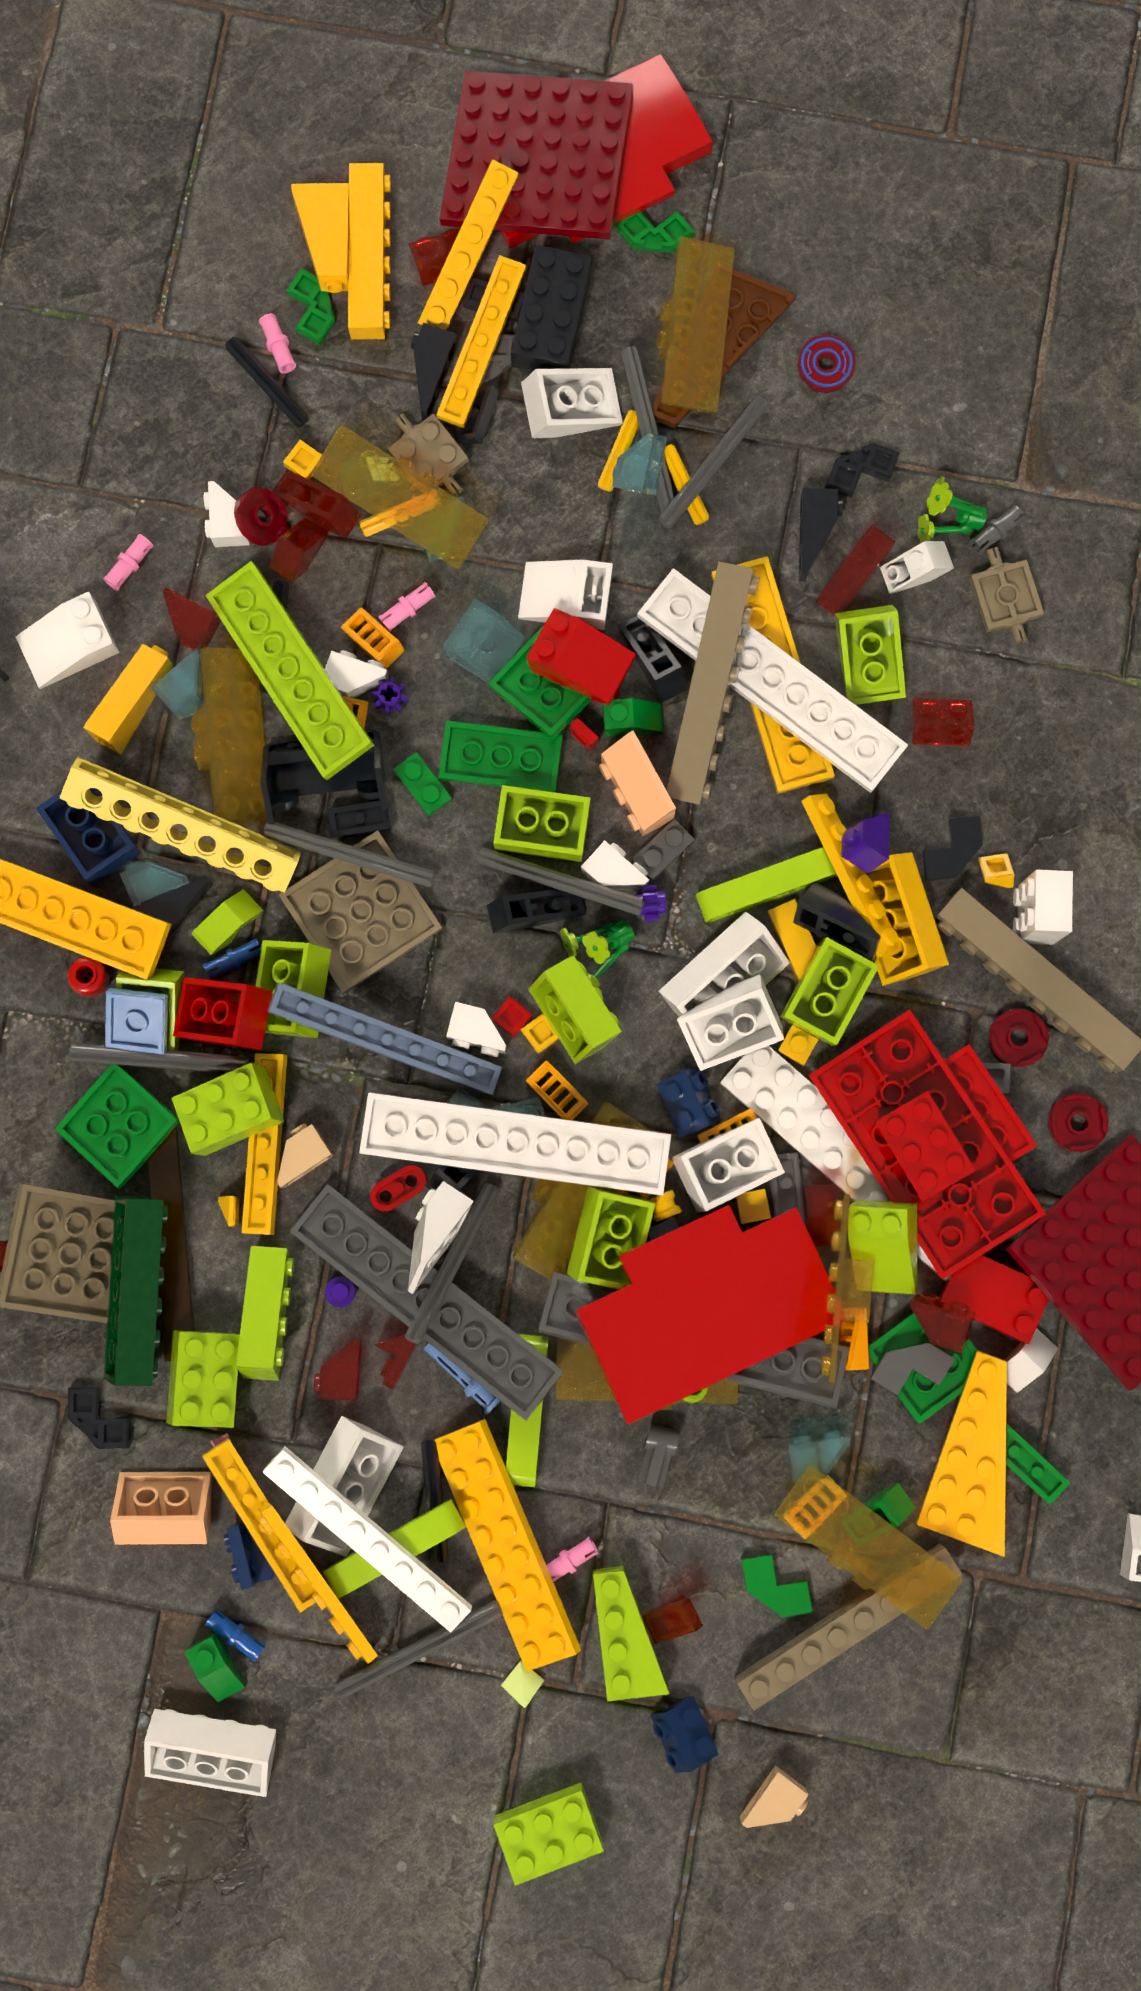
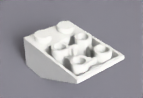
M590 560L526 562L518 619L546 623L553 608H556L583 620L595 629L605 630L613 563Z

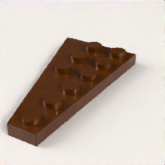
M717 262L652 405L655 421L675 429L796 300L797 295Z

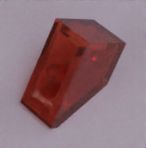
M304 517L278 538L269 568L277 571L282 577L295 581L308 570L326 540L329 531Z
M165 587L163 595L174 631L180 639L179 643L192 651L198 648L205 652L221 624L217 613Z
M836 1184L802 1187L805 1224L814 1246H837L839 1211Z
M355 1338L321 1367L320 1373L315 1374L314 1392H319L318 1399L358 1400L362 1338Z

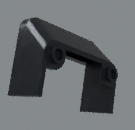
M365 730L374 746L328 780L322 777L298 738L278 740L266 744L263 747L260 784L268 825L275 823V810L289 811L298 804L299 796L357 789L358 795L366 800L380 799L381 811L387 810V786L380 733L376 730Z

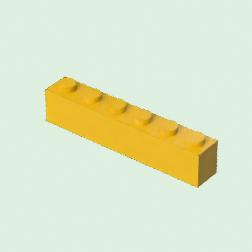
M349 163L348 329L351 340L385 339V329H390V311H385V301H390L391 292L390 283H385V274L391 273L390 256H386V247L391 246L390 229H386V220H391L390 202H386V193H391L390 175H385L383 163Z

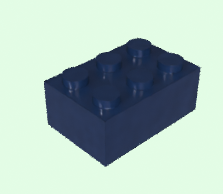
M90 788L93 795L102 796L98 789ZM62 791L36 808L83 878L92 886L142 853L122 824L112 820H102L95 813L84 808L77 809L69 806L65 800L60 799Z

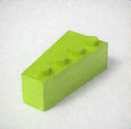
M251 1246L236 1362L237 1369L245 1379L280 1381V1369L284 1359V1348H282L283 1336H286L287 1332L285 1311L286 1306L290 1305L291 1288H287L288 1276H293L294 1258H290L287 1248Z
M624 1567L593 1569L607 1701L669 1694L668 1686Z

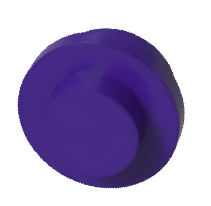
M345 1277L333 1278L325 1288L327 1301L335 1307L349 1305L355 1297L354 1284Z

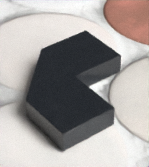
M872 443L854 453L836 458L825 488L838 489L839 494L852 498L861 473L889 482L900 453Z
M979 816L949 819L951 848L924 850L922 852L926 881L955 879L983 845Z
M101 1387L68 1388V1419L90 1439L97 1449L130 1448L131 1417H100Z

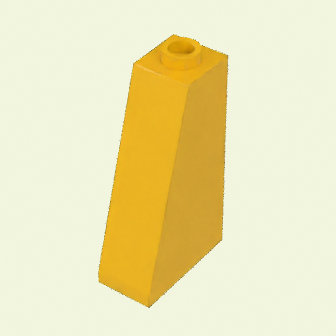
M349 183L291 184L295 208L321 291H328L330 293L348 291Z
M144 644L141 645L83 727L96 742L122 755L173 667L172 662L167 657L169 655L168 652L156 645H153L152 648Z

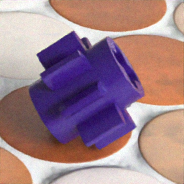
M393 677L387 683L379 680V690L372 691V696L380 699L374 704L376 710L383 707L387 716L391 714V711L395 710L402 713V702H409L406 695H401L406 690L405 685L397 686ZM390 692H394L395 697H392L391 701L387 702L385 697H388Z
M656 885L642 886V893L635 894V897L641 898L644 901L643 910L637 916L644 915L645 922L659 921V914L666 913L665 892H657Z

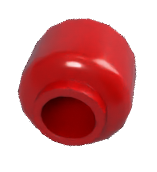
M89 957L79 958L72 963L68 970L67 978L69 985L82 996L90 998L99 996L109 986V971L103 963Z

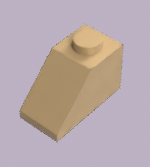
M304 1123L290 1132L292 1137L286 1140L277 1180L280 1188H286L334 1156L315 1125L311 1124L307 1127Z
M775 1765L739 1816L741 1824L746 1828L791 1821L795 1814L797 1816L802 1814L809 1802L806 1799L808 1797L806 1788Z

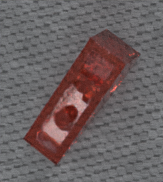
M286 470L272 490L281 498L282 502L326 530L343 538L348 537L362 516L346 496L289 470Z
M872 524L816 600V603L834 616L835 613L845 612L889 556L896 541Z

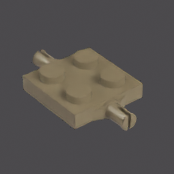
M404 413L400 414L402 421L397 417L395 423L398 424L404 434L401 439L388 448L391 455L422 495L430 492L435 487L445 485L453 497L458 496L455 489L460 494L463 488L460 487L453 477L458 469L469 462L466 454L434 413L415 426L411 424Z
M994 547V549L991 548L986 551L991 567L984 572L971 575L969 578L986 633L1002 628H1011L1015 644L1024 643L1028 639L1023 624L1027 621L1041 618L1044 615V611L1028 561L1003 563L999 548Z

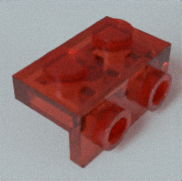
M461 227L448 229L444 233L431 237H422L415 242L409 243L411 255L423 286L437 281Z
M913 699L912 744L969 746L971 744L975 726L972 700Z

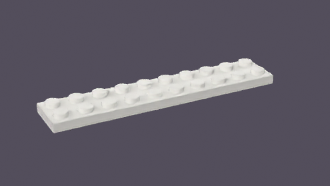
M673 568L637 613V617L696 661L710 595ZM744 624L742 636H746V643L743 653H738L735 665L739 666L736 683H731L730 687L871 793L907 748L908 744L750 625Z
M769 1045L745 1054L720 1082L723 1087L748 1109L752 1108L756 1116L854 1202L857 1200L891 1202L818 1089ZM917 1242V1257L939 1276Z
M368 1093L359 1153L663 1195L671 1134Z

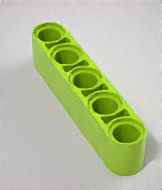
M824 847L708 888L697 893L695 896L705 923H710L808 888L814 882L819 884L836 877L837 874Z
M518 1334L547 1357L549 1337ZM543 1400L527 1421L511 1409L506 1470L514 1486L535 1487Z
M452 1499L388 1534L413 1556H417L460 1532L466 1525ZM357 1552L350 1554L322 1571L331 1590L338 1599L382 1575Z

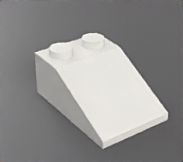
M612 368L535 369L521 382L532 438L562 437L623 424Z
M90 592L62 603L15 636L39 689L120 653L97 602Z
M761 974L728 987L677 1018L700 1071L784 1040L782 1023Z
M760 1118L671 1157L696 1212H706L785 1173Z
M444 1181L437 1190L433 1188L429 1190L422 1201L424 1205L415 1218L419 1223L414 1232L408 1292L411 1294L416 1291L458 1235L474 1202Z

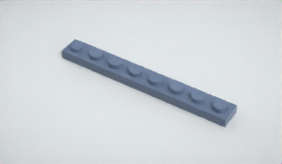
M280 982L276 985L267 1010L268 1013L487 1095H493L502 1069L501 1066Z

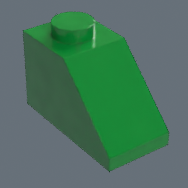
M629 698L612 700L609 706L602 704L605 738L625 736L631 731H634L636 735L663 733L661 703Z
M896 1483L875 1494L843 1517L840 1522L856 1545L860 1546L900 1526L916 1507L901 1485Z
M213 1633L191 1645L184 1652L198 1681L217 1702L246 1687L218 1634Z

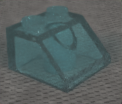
M475 598L444 643L443 650L446 657L489 683L513 658L525 637L500 613Z

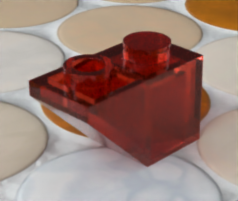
M922 1292L921 1295L916 1294L910 1301V1307L931 1344L962 1353L967 1347L976 1312L968 1310L969 1306L960 1302L952 1301L949 1304L939 1301V1297L932 1293Z

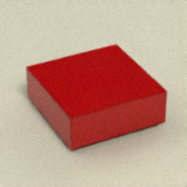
M576 718L570 724V734L586 749L592 751L598 745L599 737L579 718Z
M509 996L492 1016L491 1020L511 1037L515 1038L533 1015Z

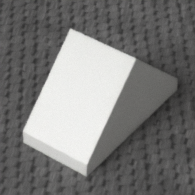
M1037 1328L1030 1344L1021 1342L1005 1359L1007 1362V1384L1017 1393L1045 1372L1058 1350Z

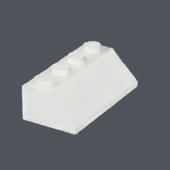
M745 912L663 986L659 993L671 1009L680 1017L728 987L761 974L766 986L790 962L767 928Z
M341 1416L313 1470L368 1516L404 1447L361 1423ZM296 1501L285 1522L291 1533L305 1543L347 1557L351 1547Z
M154 1709L144 1740L145 1777L266 1797L275 1752L276 1729H271L264 1725L241 1724L234 1720L212 1719L204 1715H188L171 1709Z

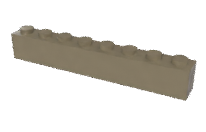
M718 561L667 787V793L670 798L699 805L704 804V799H710L713 783L709 782L711 770L716 771L719 761V753H715L717 742L723 741L726 724H722L724 712L729 713L733 695H729L731 683H736L739 674V666L735 665L738 653H743L746 643V636H742L744 624L749 625L753 607L749 606L751 594L756 595L760 577H756V570L753 568Z
M963 888L951 898L934 918L938 922L937 927L949 937L955 936L961 942L960 947L971 956L976 954L984 961L982 965L993 975L999 974L1007 980L1005 984L1011 991L1018 995L1022 993L1030 1000L1028 1004L1040 1014L1046 1013L1053 1019L1051 1023L1056 1029L1064 1034L1068 1032L1076 1039L1074 1043L1084 1052L1089 1053L1091 1051L1098 1057V1064L1110 1073L1113 1071L1115 1073L1124 1071L1141 1051V1039Z
M938 1543L735 1676L736 1683L753 1711H755L961 1576L962 1573L947 1549Z

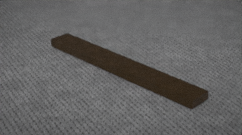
M177 1126L148 1158L151 1197L164 1200L163 1206H167L168 1209L167 1222L162 1224V1236H165L166 1249L164 1255H160V1267L164 1269V1281L162 1286H158L159 1298L162 1300L161 1323L165 1361H171L173 1330L194 1331Z

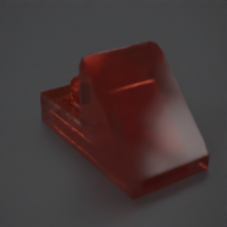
M405 1335L375 1344V1346L396 1356L394 1361L391 1359L387 1360L380 1374L385 1377L382 1384L390 1389H394L417 1345L408 1341Z
M680 1595L642 1615L655 1644L696 1632L703 1627L690 1598H686L685 1595Z

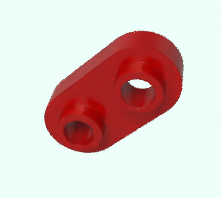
M414 1165L401 1168L372 1188L370 1193L371 1203L380 1211L388 1212L394 1210L425 1189L427 1184L426 1174L421 1168ZM415 1175L417 1177V1184L412 1187L408 1186L406 1182L407 1177ZM384 1191H389L392 1195L389 1202L381 1200V1194Z

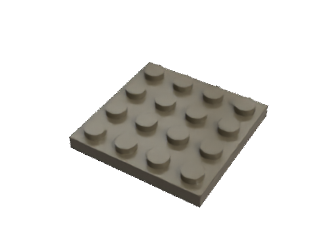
M378 830L354 845V847L397 860ZM335 858L286 889L285 893L279 894V897L311 944L331 949L328 971L343 994L443 930L412 882Z
M20 1184L0 1277V1307L107 1323L115 1200Z

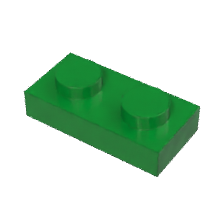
M417 752L393 769L396 776L428 817H431L452 801V797Z

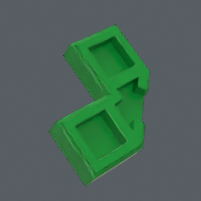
M678 211L657 227H654L642 212L615 224V230L633 250L674 253L695 236V231Z
M301 268L286 290L288 296L309 307L295 330L296 333L321 346L336 324L328 291H321L317 276Z
M772 1554L741 1558L747 1592L781 1617L812 1613L807 1580L777 1584Z

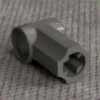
M653 1422L650 1423L644 1445L646 1451L638 1482L663 1488L671 1457H674L681 1430Z

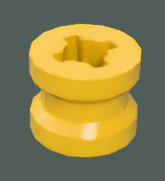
M673 1190L649 1199L656 1203L653 1212L654 1223L682 1212L680 1206L675 1204Z

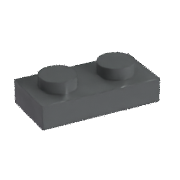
M673 819L632 858V862H637L648 872L647 877L653 881L695 839Z

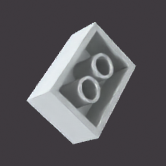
M1035 870L1018 885V888L1014 889L1013 904L1018 906V918L1013 920V931L1028 944L1053 945L1072 932L1073 871Z

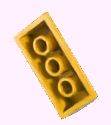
M913 853L890 855L889 860L867 874L873 883V889L880 903L885 907L886 915L892 928L897 932L899 942L903 948L902 951L893 956L877 958L875 955L874 961L875 964L879 965L877 971L882 986L926 974L949 965Z

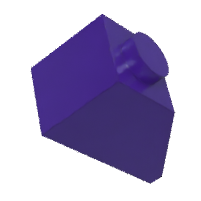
M884 813L861 821L853 828L847 829L842 836L841 857L867 874L889 860L890 815Z

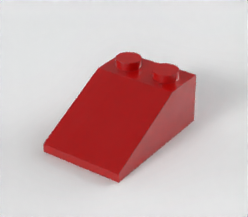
M553 608L526 658L532 673L609 706L635 660L636 654L583 620Z
M981 1255L949 1275L938 1303L1016 1341L1030 1344L1049 1299L1029 1276Z

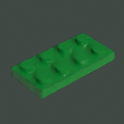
M446 720L438 778L442 781L502 788V785L556 793L563 735L559 734L552 740L543 732Z

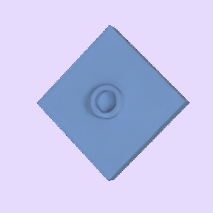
M108 988L106 991L105 1048L164 1055L167 1051L168 995Z

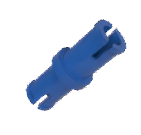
M254 938L233 950L229 948L225 950V954L202 964L205 971L216 966L218 967L217 970L207 974L209 979L213 980L233 969L238 971L241 969V965L259 957L261 948L249 952L250 949L259 945L257 939Z
M218 1609L213 1612L204 1625L225 1639L227 1646L231 1647L233 1645L251 1658L253 1662L266 1646V1644L261 1643L246 1632L244 1625L241 1623L237 1625L219 1612Z

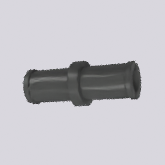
M1013 505L997 520L992 519L989 521L983 531L969 540L970 545L975 543L971 547L976 554L982 555L995 542L1003 541L1009 531L1025 520V515L1019 517L1023 513L1018 506Z

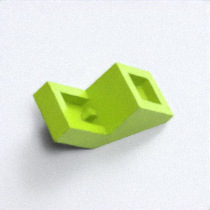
M243 889L218 906L191 934L212 955L231 943L238 931L257 919L263 912V909Z

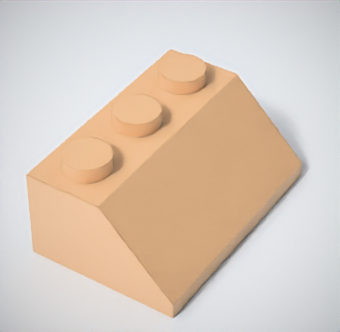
M634 731L629 732L601 754L602 763L599 764V768L606 780L611 779L616 789L613 790V793L619 805H626L630 813L627 815V819L634 831L639 830L641 835L645 836L671 822L674 819L676 807Z
M120 1472L110 1519L115 1545L207 1544L211 1523V1472Z

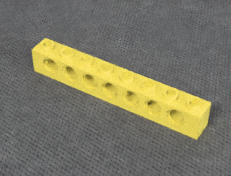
M77 757L72 765L60 795V799L65 800L73 808H84L95 813L102 820H112L122 824L128 831L134 833L141 832L150 836L152 840L159 844H169L179 848L185 855L198 856L207 860L214 867H224L234 871L240 878L246 880L253 879L260 882L271 891L279 890L285 893L301 855V851ZM90 788L100 790L103 796L93 795ZM118 800L127 801L131 808L122 807ZM146 812L155 813L159 820L150 819ZM182 824L186 827L187 831H178L174 825ZM210 836L216 843H207L202 837ZM230 848L240 849L243 855L233 854ZM258 860H267L271 866H261Z

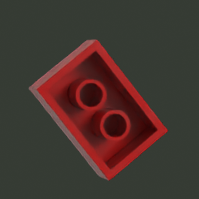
M184 977L173 1036L198 1042L262 1050L268 1018L267 1010L271 1001L272 990L247 984Z
M928 1091L875 1121V1124L922 1202L976 1171Z

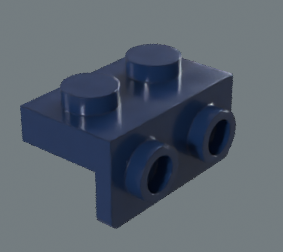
M698 1067L684 1070L657 1083L679 1138L686 1137L710 1125L721 1122L719 1106L712 1099L707 1088V1079Z
M239 1522L229 1526L227 1534H224V1543L227 1552H232L235 1564L231 1565V1572L234 1582L239 1583L241 1590L254 1587L258 1582L273 1579L276 1574L244 1523Z
M694 1696L686 1697L664 1711H656L651 1714L654 1732L661 1739L666 1751V1760L676 1773L692 1772L719 1755Z

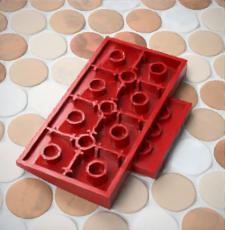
M661 54L605 80L609 82L633 83V97L613 225L674 196L675 190L666 174L712 152V139ZM500 231L509 249L540 235ZM569 236L572 244L584 239L583 237Z
M909 1009L809 1074L810 1079L890 1201L917 1203V1242L942 1280L1046 1215L1012 1163L1035 1148L1037 1144L970 1044L943 1060ZM928 1091L976 1171L922 1202L875 1124V1121Z
M727 1205L621 1254L618 1258L631 1285L574 1311L626 1425L846 1321L834 1288L797 1207L742 1232L730 1206Z

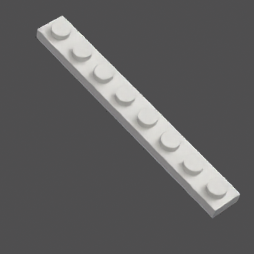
M286 1446L264 1468L263 1473L449 1632H452L471 1612L472 1605Z

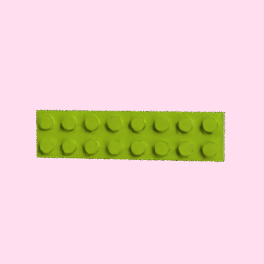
M250 561L205 595L324 779H330L374 746V743L255 563Z

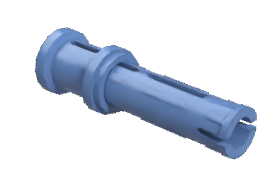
M428 1343L423 1350L432 1356L465 1388V1395L467 1397L472 1396L484 1408L486 1415L501 1401L431 1344Z

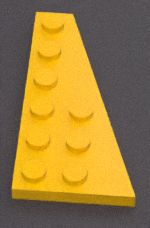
M976 1350L916 1524L1005 1557L1006 1360Z

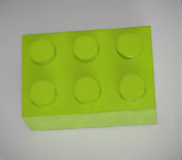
M502 785L493 842L494 849L582 862L591 798Z
M828 937L821 939L779 1018L831 1046H836L877 972L879 965Z
M263 940L255 987L272 990L273 996L276 985L280 982L324 999L331 949L311 943ZM268 1013L265 1033L318 1038L319 1031Z
M574 955L544 971L528 989L575 1065L603 1049L622 1032L619 1028L620 1025L617 1017L612 1012H609L603 1002L601 992L598 988L593 987L587 977L586 968L581 962L576 960Z
M252 1062L172 1097L191 1154L209 1155L284 1122L265 1066Z
M588 1185L567 1274L577 1281L615 1289H622L631 1285L618 1256L646 1243L656 1203L644 1197Z
M173 1330L166 1423L172 1426L234 1428L238 1376L236 1362L240 1334Z
M582 1782L502 1812L494 1817L493 1825L515 1886L604 1852L603 1840Z

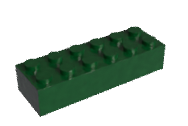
M115 1196L104 1379L114 1386H152L153 1378H157L158 1361L154 1360L155 1347H159L160 1330L156 1329L157 1316H161L162 1300L158 1298V1286H162L164 1281V1269L160 1267V1255H164L166 1249L165 1236H162V1224L167 1222L168 1209L167 1206H163L164 1200L153 1197Z

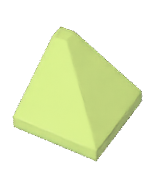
M520 1660L501 1686L525 1708L544 1682V1679L533 1670L526 1672L523 1662Z

